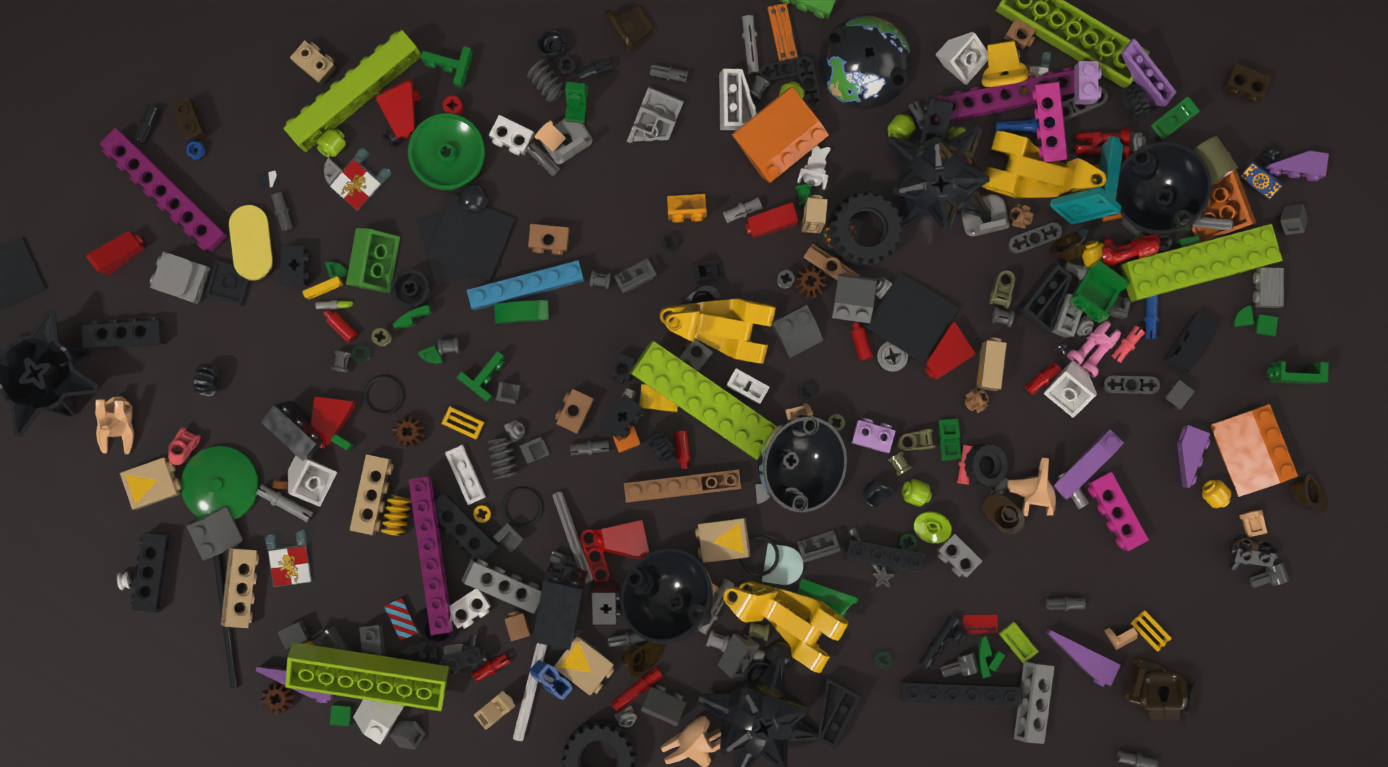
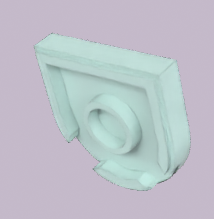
M770 543L767 545L763 572L770 569L775 561V550ZM777 545L780 555L779 562L770 574L762 577V582L780 585L791 584L802 574V557L791 547Z

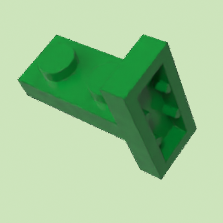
M463 46L460 60L458 61L422 51L421 60L425 63V66L430 68L438 66L442 67L443 71L449 73L456 71L453 84L455 87L463 89L473 52L471 48Z
M566 82L567 108L565 122L585 123L589 89L585 83Z
M1186 97L1153 123L1151 127L1163 141L1200 112V110L1189 97Z
M497 351L474 381L463 372L457 378L486 402H489L493 396L483 389L482 386H487L493 378L491 376L492 373L502 368L505 363L503 361L505 356Z

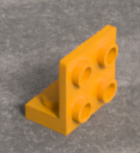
M705 194L667 196L668 219L672 220V222H684V219H691V221L696 222L703 221V218H706Z

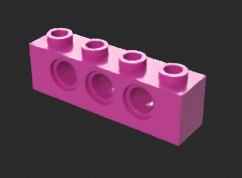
M1060 81L1036 84V89H1032L1033 100H1037L1038 108H1035V119H1039L1040 127H1037L1038 139L1041 138L1042 146H1039L1040 158H1043L1044 162L1068 159ZM1046 97L1053 100V106L1050 108H1046L1042 104L1043 99ZM1053 117L1055 125L1052 127L1046 126L1045 118ZM1049 136L1056 137L1057 144L1054 146L1048 145L1047 138Z
M1107 472L1088 482V491L1092 498H1096L1098 501L1097 508L1102 515L1105 514L1108 520L1106 524L1111 532L1114 531L1117 537L1115 541L1120 549L1130 551L1149 541L1112 472ZM1105 490H1109L1111 493V498L1108 501L1103 498ZM1115 507L1120 509V515L1117 518L1112 514V510ZM1124 524H1127L1130 529L1126 535L1121 530Z

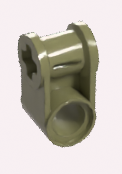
M1005 270L996 276L989 298L990 305L994 303L1002 305L1006 309L1009 308L1015 282V276L1011 271ZM1003 274L1007 275L1010 279L1007 285L1001 282Z
M933 429L900 435L897 439L898 448L902 451L935 448L931 434ZM904 437H908L911 440V445L908 448L902 443Z

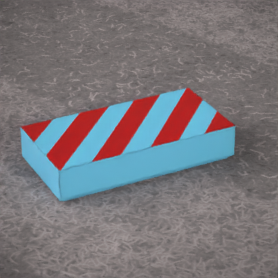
M403 598L384 606L400 641L419 633Z

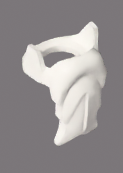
M816 145L812 149V155L808 159V164L805 165L804 169L800 170L797 183L800 184L803 177V181L806 184H812V186H819L823 183L822 190H825L828 175L825 174L824 168L826 165L825 158L830 151L829 147L820 149Z

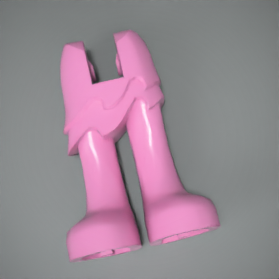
M1107 320L1089 334L1090 336L1086 338L1088 340L1081 348L1071 350L1067 354L1071 361L1074 360L1077 364L1081 365L1095 345H1100L1081 366L1093 378L1099 373L1097 368L1098 362L1109 349H1112L1121 335L1118 329H1115L1109 337L1105 334L1111 325Z

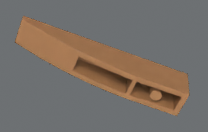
M739 470L624 483L626 503L741 489Z

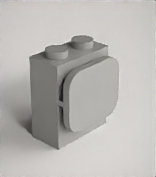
M163 252L157 259L156 265L158 267L151 276L150 288L199 304L211 268Z

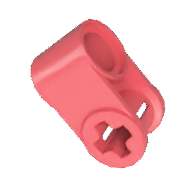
M182 427L169 445L168 460L174 465H180L185 462L189 454L198 445L201 435H195L187 431L186 427Z

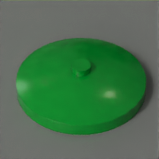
M438 114L427 118L414 130L408 145V158L412 170L426 185L438 190H455L466 186L479 174L485 159V146L481 134L469 120L455 114Z
M215 446L204 449L188 462L182 474L181 492L183 499L190 511L197 517L228 506L233 519L237 520L252 508L258 496L256 493L259 489V476L256 467L244 453L234 448Z

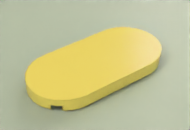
M253 205L241 206L232 213L229 220L233 263L236 271L242 277L248 280H259L264 278L273 266L269 222L267 216L260 208Z

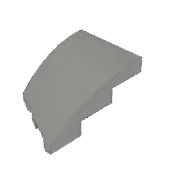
M648 87L627 142L669 140L684 100Z

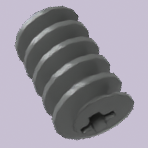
M541 59L532 66L527 77L532 79L534 85L538 84L536 88L539 91L542 90V96H547V102H552L566 93L565 89H561L564 83H556L559 77L552 78L551 76L554 71L547 72L549 65L542 66L545 60Z
M506 438L487 441V443L493 444L492 447L488 448L489 451L495 452L490 456L491 459H496V461L491 463V466L497 467L492 473L499 476L494 479L511 477L517 474V471L511 470V468L516 466V463L510 462V460L515 458V456L509 455L513 448L507 447L512 441L506 440Z

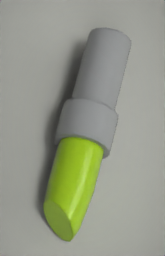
M330 300L316 302V309L334 310L349 308L353 305V301Z

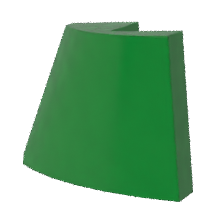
M806 579L801 580L797 591L798 594L823 601L842 617L847 614L846 611L853 603H857L859 599Z

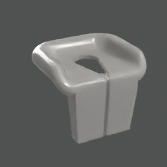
M564 118L553 126L562 135L569 134L573 142L567 146L561 143L553 152L544 144L543 147L556 164H562L590 146L592 137L582 123L565 122Z
M995 194L981 196L991 212L990 222L983 224L980 217L961 211L964 229L969 236L1007 229L1010 226L1005 202L1000 196Z

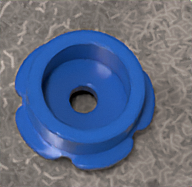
M199 141L190 142L186 150L187 155L194 160L200 159L205 154L203 143Z

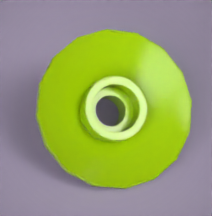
M928 511L921 513L914 521V530L917 536L928 543H942L949 539L952 533V526L949 520L937 512Z

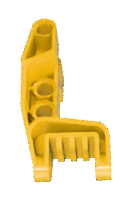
M996 131L991 150L1005 153L1009 157L1005 171L987 167L985 173L989 175L990 181L981 187L1013 198H1050L1067 196L1086 191V189L1102 187L1106 182V176L1101 170L1079 158L1068 161L1067 164L1059 160L1044 162V159L1040 158L1039 148L1028 138ZM1092 175H1100L1102 178L1101 184L1096 185L1097 179Z
M735 298L669 306L660 311L659 317L670 331L694 342L695 338L734 359L763 364L768 344L763 345L750 340L753 323L772 326L776 307ZM666 311H672L673 313L668 314L664 320V313Z
M752 581L742 583L739 588H729L723 595L725 603L743 622L762 621L765 617L789 644L792 657L817 673H821L830 657L819 648L820 645L817 644L819 637L823 633L831 639L838 641L849 624L845 618L823 601ZM746 585L750 586L752 592L744 590V587ZM731 591L737 594L736 602L731 601L729 598Z

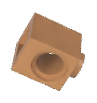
M1015 19L1003 39L1006 41L1015 40L1016 47L1023 51L1026 46L1030 47L1035 37L1032 35L1035 29ZM1016 33H1024L1025 39H1019Z
M517 610L508 613L509 617L505 618V623L511 641L530 636L531 631L525 612L520 613Z

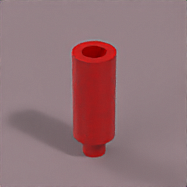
M329 309L324 312L323 315L328 318L326 322L348 343L357 336L358 333L337 312L332 313Z
M860 322L853 323L854 331H851L859 361L872 358L865 328H861Z
M687 430L674 432L677 462H680L681 469H688V461H691Z

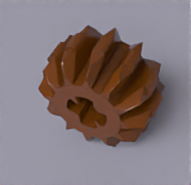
M805 266V273L801 270L798 271L801 277H795V281L800 283L794 287L802 288L798 293L799 295L805 291V298H809L810 293H812L813 298H816V291L822 294L823 290L820 287H826L827 285L820 282L825 280L826 276L819 277L822 270L820 269L815 273V266H812L811 272ZM808 278L815 280L813 287H809L810 284L806 285Z
M402 416L403 423L396 420L395 423L399 427H392L393 431L398 432L392 435V437H400L396 442L398 445L404 441V448H407L409 443L414 448V441L419 444L422 442L418 436L424 437L425 434L420 433L419 430H423L425 427L423 425L418 426L421 420L417 419L414 421V416H410L408 420L406 416ZM406 428H412L411 432H413V434L411 436H405V433H407L405 432Z
M274 682L273 686L268 684L267 690L262 691V694L266 697L260 699L261 702L267 703L263 708L270 707L269 714H272L274 711L277 715H280L282 711L286 713L288 711L287 706H293V702L289 699H293L295 696L288 693L292 691V688L285 689V685L281 684L280 686L279 682ZM277 694H279V698H281V701L276 702V698H274V696Z

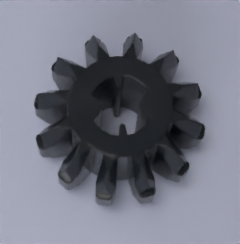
M205 363L200 364L196 368L193 379L195 393L202 396H213L217 392L220 381L218 367Z

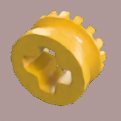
M481 505L475 508L473 516L479 523H485L490 519L491 512L488 507ZM480 509L487 511L488 514L485 515V519L477 517Z

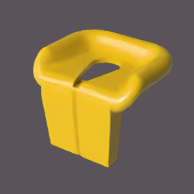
M1015 40L987 45L989 67L983 74V86L995 87L1015 84L1027 79L1028 69L1019 61ZM1004 71L1009 73L1008 75L1000 76Z

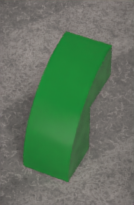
M547 300L494 304L495 323L508 324L519 321L539 322L549 320Z

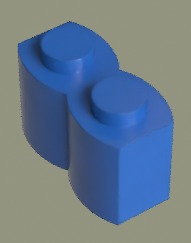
M538 660L529 670L531 676L536 681L542 683L548 693L559 699L564 700L572 690L571 684L565 678L559 676L558 671L553 666L541 660Z

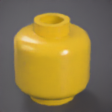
M1094 240L1083 245L1084 253L1082 258L1085 266L1089 267L1098 260L1105 263L1102 255V247L1105 246L1103 243Z
M1209 480L1204 484L1202 497L1211 507L1223 508L1230 503L1231 490L1221 480Z

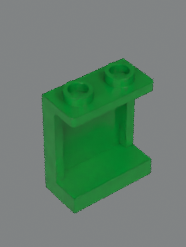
M1098 260L1088 267L1069 301L1074 304L1075 308L1089 315L1090 319L1101 323L1109 318L1108 312L1120 291L1126 289L1129 282Z
M1285 361L1270 363L1267 369V376L1272 383L1320 384L1328 382V363L1320 362L1308 365V373H1287L1285 371Z

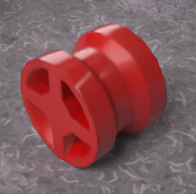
M448 96L443 101V109L447 114L461 115L463 104L458 97Z

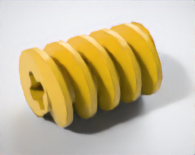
M392 495L394 498L387 499L392 506L385 508L390 513L384 514V517L389 519V521L382 522L383 525L387 526V529H381V532L401 536L399 534L406 532L401 526L407 525L403 518L409 517L404 511L411 509L406 503H411L412 500Z

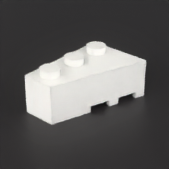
M723 69L719 74L720 130H737L757 114L756 108L752 102L743 70Z

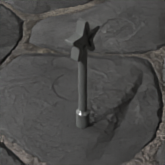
M855 527L848 531L854 540L862 542ZM872 565L877 572L872 573L877 578L875 586L878 587L884 584L889 588L888 580L894 574L886 573L885 567H882L880 570L879 566Z

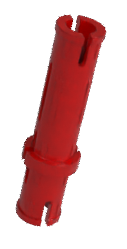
M655 667L644 677L641 676L639 681L613 700L611 705L619 712L642 692L649 690L650 686L664 675L658 667Z

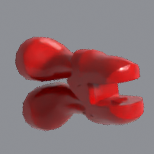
M1122 128L1119 132L1102 133L1103 131L1097 130L1075 134V140L1088 141V145L1074 146L1075 153L1079 155H1101L1102 145L1100 143L1106 142L1111 136H1115L1123 144L1121 163L1129 156L1130 128Z
M1157 235L1138 237V239H1132V243L1117 245L1111 237L1105 238V246L1102 247L1104 262L1106 266H1112L1134 256H1139V259L1153 255L1159 250L1160 238Z

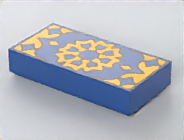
M1254 161L1240 174L1242 179L1269 200L1283 186L1279 180Z

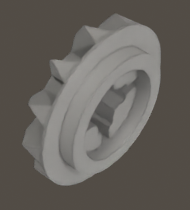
M886 342L880 347L877 358L883 369L894 372L906 365L908 354L891 343ZM890 349L893 352V354L900 353V355H898V357L895 358V365L891 359L885 360V358L890 355Z

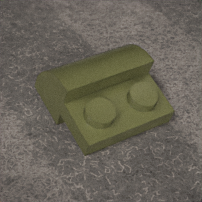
M1217 136L1208 139L1193 149L1209 169L1211 186L1238 168Z

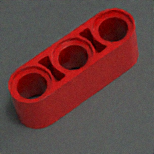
M587 529L582 532L580 538L593 580L606 582L610 577V570L604 551L597 550L594 542L587 543L584 536L587 532L594 534L593 529ZM592 551L600 553L601 558L599 561L591 560L590 554ZM603 569L606 572L607 576L604 580H599L596 577L597 570Z

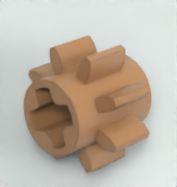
M1017 204V207L1011 209L1009 219L1013 221L1012 226L1025 229L1026 225L1031 224L1034 215L1029 212L1031 207Z
M974 388L965 395L967 397L965 405L970 411L976 409V412L979 413L988 406L989 397L984 390L978 391L977 388Z

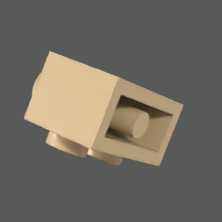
M304 40L290 59L323 86L337 69L333 64L335 61L327 54L325 56L320 54L319 51L321 49L313 42L308 44Z

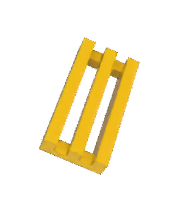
M337 276L302 292L304 297L310 300L343 286V282Z
M449 406L441 424L477 440L485 422ZM451 412L478 423V427L450 415ZM448 418L475 430V434L448 423Z
M1145 610L1130 622L1136 631L1157 652L1172 639ZM1143 616H1144V617L1157 629V631L1164 637L1163 640H1162V639L1154 632V630L1142 619ZM1138 621L1159 642L1158 645L1136 624Z

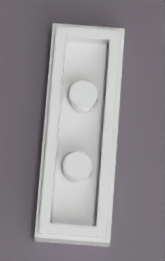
M460 445L445 452L467 505L486 498L464 446Z

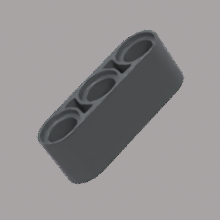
M1101 88V102L1083 104L1084 109L1082 110L1076 107L1074 98L1062 102L1063 109L1067 114L1064 117V122L1101 107L1107 101V92Z

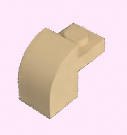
M502 691L477 711L474 716L486 730L513 709L515 705L512 698Z

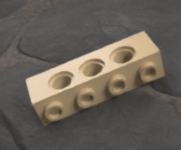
M812 195L811 198H807L803 209L801 232L821 233L825 225L827 199H823V196Z
M366 455L350 531L375 535L376 531L379 532L381 526L379 516L385 508L383 497L384 494L388 493L389 489L387 479L388 475H391L393 471L391 459ZM375 471L381 473V479L378 482H375L372 478ZM371 490H375L377 493V498L373 501L368 497V493ZM368 508L373 512V516L369 520L364 516V512Z
M229 549L221 625L224 627L248 628L249 623L252 622V612H250L251 604L254 603L252 589L257 579L254 571L259 561V555L256 554V550ZM245 563L247 569L244 573L240 574L239 566ZM243 583L245 588L243 592L238 593L237 586ZM241 602L243 605L242 610L235 612V605Z

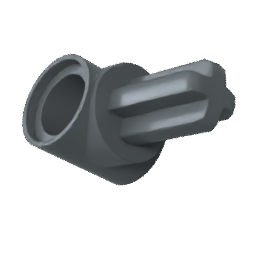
M1283 562L1274 563L1272 567L1267 566L1264 573L1249 578L1253 588L1268 583L1276 586L1290 581Z
M974 652L960 655L957 658V662L940 667L943 677L958 673L967 676L980 671Z

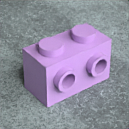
M1079 61L1074 66V104H1095L1098 98H1101V86H1098V79L1101 78V67H1098V61Z
M862 418V421L858 420L856 422L851 443L890 453L895 430H892L890 425L881 423L880 426L873 424L872 420Z

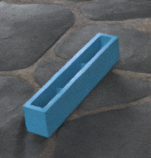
M574 261L467 290L471 309L475 311L494 306V304L505 303L584 282L579 261Z

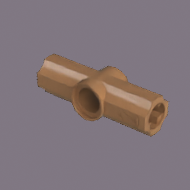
M814 244L810 246L803 257L835 280L838 279V274L860 277L859 274L842 264L837 258L830 256ZM833 262L836 264L837 269L829 271L826 264Z

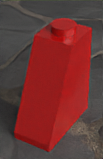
M412 78L378 93L375 97L397 138L402 136L404 139L411 136L412 131L416 128L414 83Z
M793 202L747 218L748 223L745 224L747 234H751L752 239L795 227L798 218Z
M127 231L89 253L86 257L97 272L109 276L145 249L142 244L144 240L138 233L135 234Z
M955 322L949 325L925 363L927 368L924 370L930 379L934 378V380H937L976 354Z
M314 397L311 426L324 440L319 448H325V445H332V437L334 434H339L354 410L356 402Z
M642 520L593 531V541L597 546V550L640 560L649 554Z

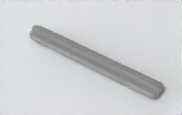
M556 492L553 494V499L577 567L588 571L586 583L593 579L563 492Z

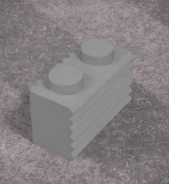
M1263 267L1256 269V272L1253 274V283L1256 284L1253 302L1256 303V307H1283L1284 268Z

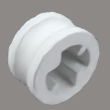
M129 571L124 574H117V583L120 590H124L125 587L128 589L132 588V578Z

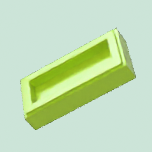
M1014 621L998 633L1023 664L1039 652Z

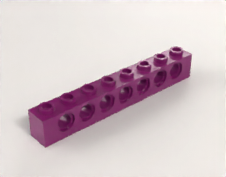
M1073 67L1062 69L1060 73L1050 71L1037 78L1036 75H1031L1020 83L987 87L985 89L974 87L966 93L955 91L947 97H943V95L933 97L953 102L954 110L951 112L949 122L1037 104V100H1033L1032 89H1036L1035 85L1039 83L1062 80L1065 83V87L1061 88V97L1074 96ZM1019 88H1026L1028 95H1021ZM1003 91L1007 92L1010 98L1005 100L1001 97L1000 93ZM982 96H989L991 103H984ZM1046 97L1043 99L1042 102H1048L1053 100L1049 97ZM963 100H970L972 107H966L963 104ZM933 114L930 117L931 122H938L940 120V115Z
M114 128L100 142V145L104 148L102 152L110 159L113 157L117 161L115 165L123 172L126 170L130 174L129 178L136 185L140 183L144 187L142 191L149 198L154 197L158 201L156 205L161 210H167L171 214L169 217L177 225L181 223L185 227L183 231L190 238L194 236L198 240L196 244L205 251L207 249L213 252L228 237L122 131ZM125 148V154L119 156L120 149ZM135 161H139L137 169L132 168ZM152 174V180L146 183L147 175ZM162 187H166V193L160 196L159 190ZM179 200V207L173 209L174 201ZM192 213V214H193V219H192V221L187 222V221H186V216H187L188 214ZM206 226L207 232L200 236V229Z
M431 477L409 479L431 635L452 632L453 624Z

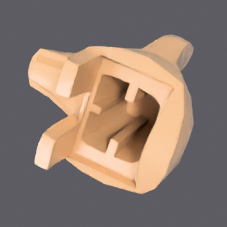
M119 395L112 397L106 402L105 399H96L95 415L98 422L96 435L102 453H107L108 438L122 436L124 452L129 454L134 441V430L131 423L132 405Z
M1042 457L1037 476L1008 480L1007 488H1009V492L1024 497L1021 509L1023 516H1028L1030 504L1046 506V515H1054L1056 496L1048 480L1049 458Z
M706 716L696 718L683 732L678 733L661 746L663 752L680 746L675 752L664 758L665 763L671 764L689 757L695 760L701 767H707L711 762L709 752H715L720 749L721 739L709 743L721 736L720 729L718 728L707 733L710 721Z

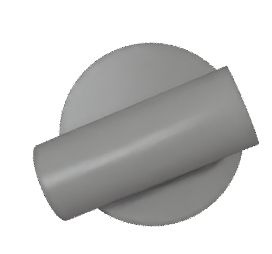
M1130 132L1129 153H1133L1146 146V138L1142 133Z
M884 277L876 278L875 296L882 300L892 286V283Z
M1087 314L1079 320L1076 333L1079 336L1088 335L1093 329L1094 323Z
M514 420L504 425L512 443L524 437L525 429L519 421Z
M631 705L614 714L621 727L632 726L637 718Z

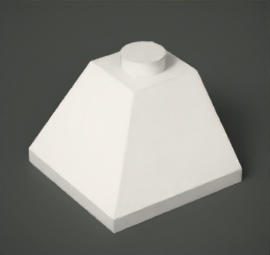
M974 32L948 40L936 53L943 66L966 85L988 61V51Z
M1072 360L1046 389L1044 395L1074 418L1097 393L1088 372Z
M295 455L288 469V493L320 507L337 472L312 459L302 461Z
M363 699L353 718L365 736L381 744L389 734L404 706Z

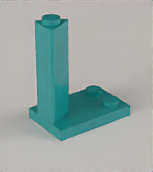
M1111 136L1102 145L1099 170L1106 176V182L1102 187L1051 199L1050 206L1071 225L1121 213V205L1116 202L1123 144L1119 142L1120 139L1118 137ZM1098 175L1096 185L1101 184L1102 178L1100 175Z

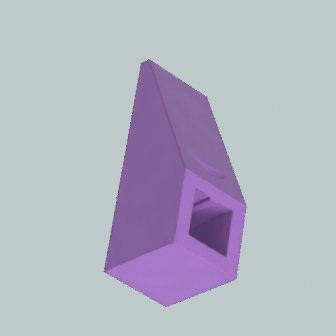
M1308 151L1270 164L1263 169L1275 176L1288 174L1289 178H1300L1301 176L1307 177L1309 181H1319V179L1326 176L1329 154Z
M1189 425L1183 426L1177 442L1182 486L1185 488H1190L1191 485L1195 484L1197 479L1196 470L1202 465L1204 460L1202 456L1203 451L1210 444V433Z

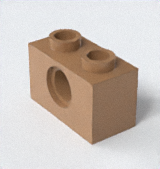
M530 224L528 247L533 249V253H544V251H552L551 254L563 255V252L568 253L570 229L569 227ZM546 236L554 237V242L551 245L544 243Z
M572 389L571 392L568 391L563 400L566 404L563 410H558L555 419L558 420L556 424L578 434L594 399ZM573 405L579 408L576 416H570L568 412L569 408Z

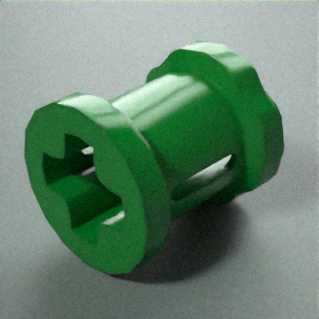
M803 184L795 187V190L798 191V206H805L807 198H811L812 184Z

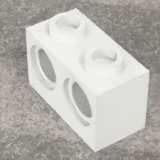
M499 115L489 136L493 139L492 143L499 147L505 145L509 147L510 152L519 156L520 153L526 154V149L530 146L535 134L533 131ZM502 128L508 131L504 137L498 136V131ZM523 137L525 141L522 145H516L515 139Z
M735 369L726 387L759 405L770 388L738 369Z
M474 589L450 605L452 621L457 628L463 626L465 629L474 623L472 619L479 615L482 618L490 612L488 608L492 605L482 591ZM475 598L483 602L481 609H476L473 606ZM459 609L465 610L467 614L464 620L457 617Z

